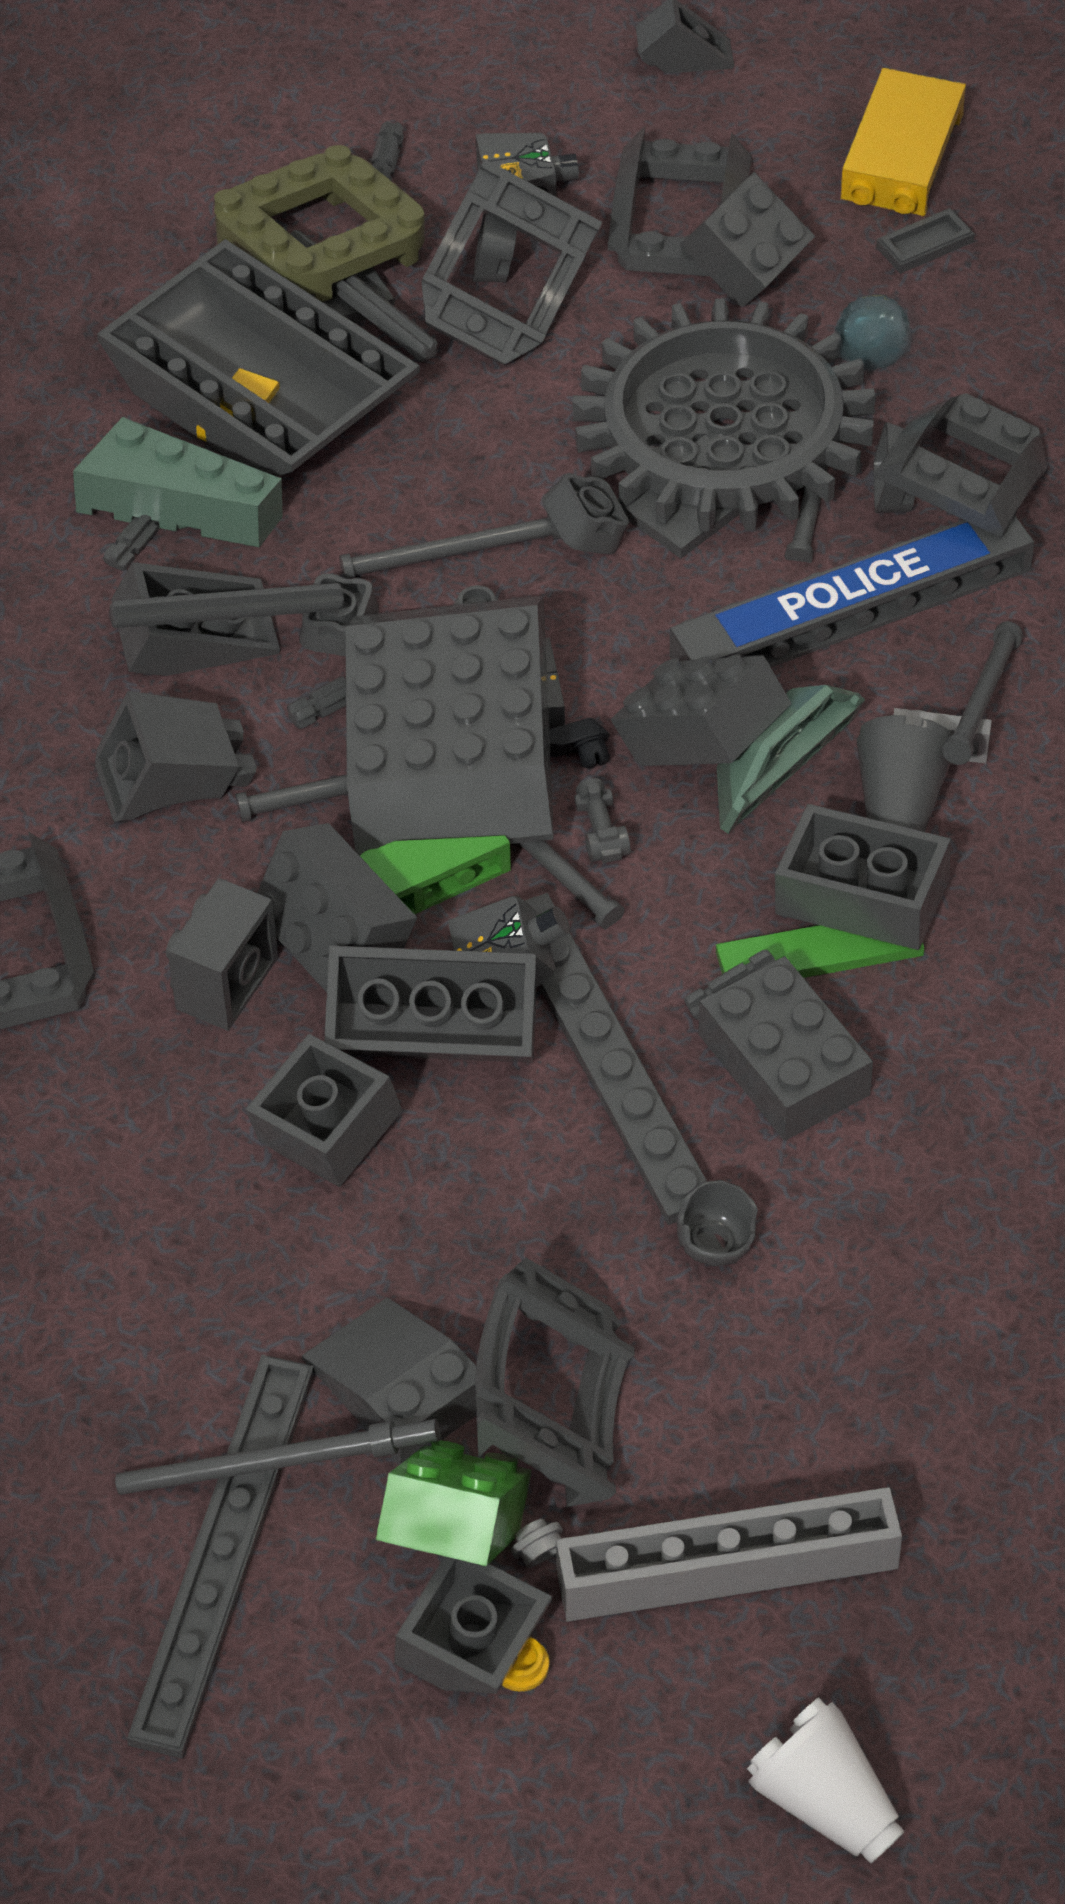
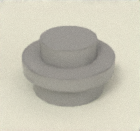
M543 1518L535 1520L515 1534L518 1542L510 1551L515 1559H522L526 1568H532L556 1555V1539H562L560 1535L563 1533V1529L559 1522L546 1524Z

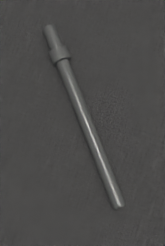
M436 1419L395 1426L393 1421L370 1424L368 1431L121 1472L116 1474L115 1484L118 1494L124 1495L372 1453L375 1458L398 1454L399 1448L440 1441V1428Z

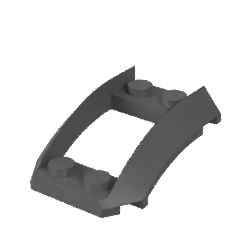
M644 126L623 147L615 185L608 251H615L618 254V263L625 270L709 276L680 245L689 235L685 237L663 236L654 231L632 234L640 177L723 183L722 203L749 177L752 156L732 132L729 147H721L713 142H701L693 145L678 144L670 139H658L653 142L645 141Z
M484 159L422 279L425 323L430 328L502 365L508 364L542 343L603 222ZM482 212L560 253L525 324L446 282Z
M965 393L925 408L916 414L899 435L878 467L874 477L1001 538L1013 515H1016L1037 481L1045 476L1048 465L1038 427ZM938 429L1013 466L1001 485H998L921 447L932 432Z
M30 832L28 833L31 847L0 853V901L44 891L65 965L42 968L33 973L0 980V1029L79 1010L86 998L85 987L89 980L96 979L78 912L58 850Z
M528 1258L522 1260L499 1280L484 1325L476 1365L478 1458L491 1445H494L508 1457L517 1458L541 1471L551 1481L565 1485L566 1507L608 1500L616 1493V1485L609 1482L607 1477V1468L614 1462L613 1425L615 1409L627 1363L635 1355L634 1347L620 1340L615 1334V1331L621 1324L610 1306ZM518 1309L529 1319L539 1320L562 1333L569 1342L589 1349L585 1359L570 1429L505 1394L504 1379L507 1351Z

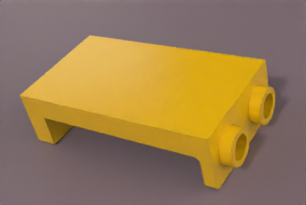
M882 68L842 169L841 199L852 201L857 205H873L893 209L901 214L912 213L925 216L929 191L954 125L960 124L963 116L966 84Z

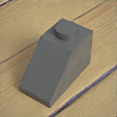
M666 0L635 26L638 40L637 50L640 57L649 66H656L665 73L723 70L734 67L730 38L678 0Z

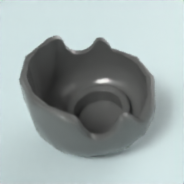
M724 1180L701 1182L688 1192L682 1202L677 1217L679 1245L684 1248L687 1255L697 1262L713 1267L735 1264L750 1251V1245H752L756 1237L758 1209L755 1202L740 1186ZM713 1233L720 1235L724 1239L726 1244L724 1248Z

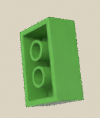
M440 1440L432 1442L431 1446L424 1445L389 1472L376 1540L487 1566L516 1538L515 1534L520 1530L532 1470L518 1467V1459L508 1457L505 1454L486 1453L485 1459L463 1454L464 1447L462 1445Z

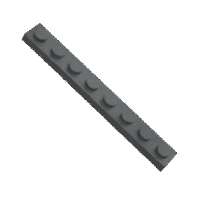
M548 893L525 900L526 903L540 914L554 907ZM568 933L550 943L555 971L550 978L538 987L667 1225L677 1222L682 1202L688 1192L701 1182L707 1180L572 936Z

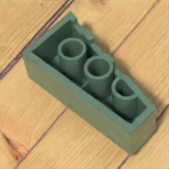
M124 417L115 424L73 470L76 512L93 515L95 509L113 512L114 520L131 522L134 517L148 515L151 517V520L159 521V528L177 532V529L191 527L201 529L202 537L254 547L262 545L283 517L281 478Z

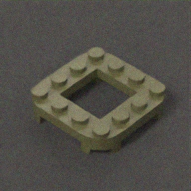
M343 145L330 146L325 150V153L293 161L285 167L267 174L258 175L252 180L233 188L221 190L214 196L218 244L225 239L307 293L315 294V298L321 302L333 299L332 283L392 258H396L406 268L419 260L418 251L425 242V214L422 207L370 163L358 156L352 155L351 150ZM322 196L333 206L346 202L364 217L367 222L306 248L271 217Z

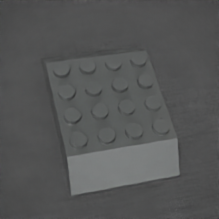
M226 239L97 333L99 343L134 395L196 437V426L198 425L203 428L206 434V441H202L225 457L276 477L294 471L420 372L418 364ZM239 368L279 382L280 389L270 403L232 379ZM220 404L231 410L233 416L221 409Z
M543 595L353 616L345 626L347 791L355 852L360 856L367 850L377 849L393 841L502 835L506 836L510 844L554 840Z

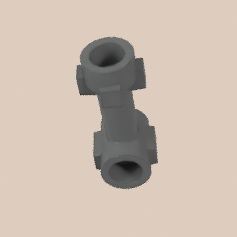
M597 778L582 781L576 787L577 795H574V802L577 812L587 811L593 828V832L585 833V843L590 861L601 860L602 863L622 860V856L630 855L631 853L630 841L625 826H612L607 811V806L613 805L611 789H606L604 782Z

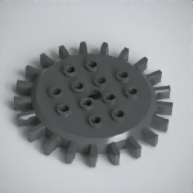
M724 298L715 299L713 304L711 321L691 323L688 313L682 304L679 303L672 305L671 330L658 334L641 316L633 320V340L639 345L633 351L609 338L602 342V362L616 369L614 372L588 365L583 366L581 369L582 390L602 396L573 395V421L600 423L575 427L576 448L578 453L610 448L591 457V476L605 479L625 471L628 476L619 482V503L625 507L649 489L658 494L656 500V521L665 524L675 512L677 505L683 503L697 506V519L700 531L710 532L716 519V508H739V518L745 530L750 531L756 529L758 505L770 501H775L790 521L797 519L799 498L795 491L803 486H806L826 502L831 501L835 493V478L824 471L826 466L855 477L860 472L861 451L840 444V442L872 447L874 420L849 416L874 415L875 391L874 388L842 391L864 383V363L859 358L831 367L829 363L841 357V336L835 332L815 345L809 346L804 342L808 336V316L800 313L782 331L769 327V307L767 302L759 301L752 312L750 322L729 320V310ZM744 377H745V378H749V380H745V381H744V380H740L739 378H744ZM695 378H703V379H705V380H704V381H701V382H698V381H694L693 379H695ZM702 410L705 413L699 414L695 413V411ZM742 410H749V411H751V412L745 413V412H741V411H742ZM651 411H659V412H661V413H660V414L653 415V414H650L649 412H651ZM719 418H728L733 420L734 423L728 426H720L713 423V421ZM704 435L709 436L710 442L705 446H698L694 443ZM651 444H660L661 446H659V447H652V446H649V445H651ZM699 467H706V468H708V469H710V470H707V469H699Z

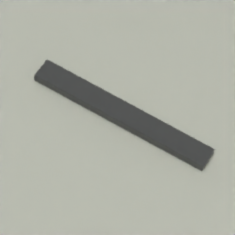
M261 1355L227 1454L291 1444L314 1376V1366ZM282 1468L219 1478L217 1480L127 1737L128 1746L184 1758Z

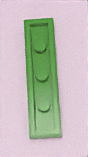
M822 925L716 944V955L722 974L742 962L744 965L749 963L748 958L761 950L770 951L775 960L785 956L803 978L924 956L923 942L920 949L915 950Z

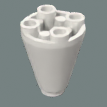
M818 1697L794 1719L793 1722L795 1724L789 1729L793 1736L786 1743L782 1744L775 1737L752 1758V1764L747 1770L753 1776L748 1782L756 1791L854 1856L857 1857L859 1854H862L872 1864L905 1831L895 1822L899 1816L842 1712L833 1702L826 1706Z

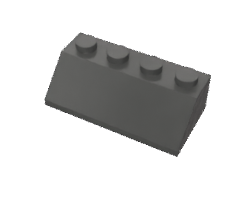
M329 946L324 1042L350 1056L534 1063L536 954Z

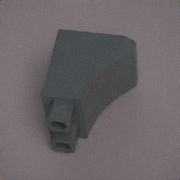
M127 691L97 748L95 758L96 770L112 819L115 822L128 823L146 813L170 805L201 799L222 798L228 786L247 787L255 775L257 767L252 755L234 753L238 751L243 742L244 731L240 720L222 718L217 703Z

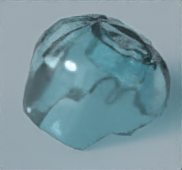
M882 294L864 295L858 297L855 301H851L842 310L834 332L841 336V359L849 362L861 358L864 368L868 370H876L895 364L911 348L912 332L906 311L896 300Z

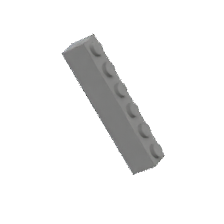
M890 1487L556 1539L557 1576L566 1622L895 1570L899 1567L902 1534Z

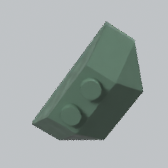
M829 685L790 689L786 695L791 704L732 763L717 765L720 829L730 833L854 720L865 701L859 693Z

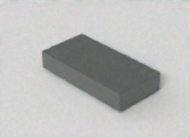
M948 208L877 238L876 248L901 274L974 243L975 233L951 208Z

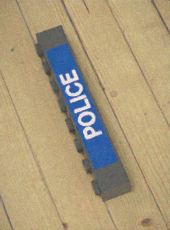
M1013 515L1001 538L965 520L948 526H941L924 535L907 541L897 542L891 547L864 557H856L845 564L823 572L813 573L804 579L782 587L772 588L763 594L738 603L728 604L722 609L695 619H687L676 626L670 627L669 657L685 661L696 660L705 656L710 659L728 658L736 654L741 655V657L764 656L770 667H774L1031 571L1034 540L1015 515Z

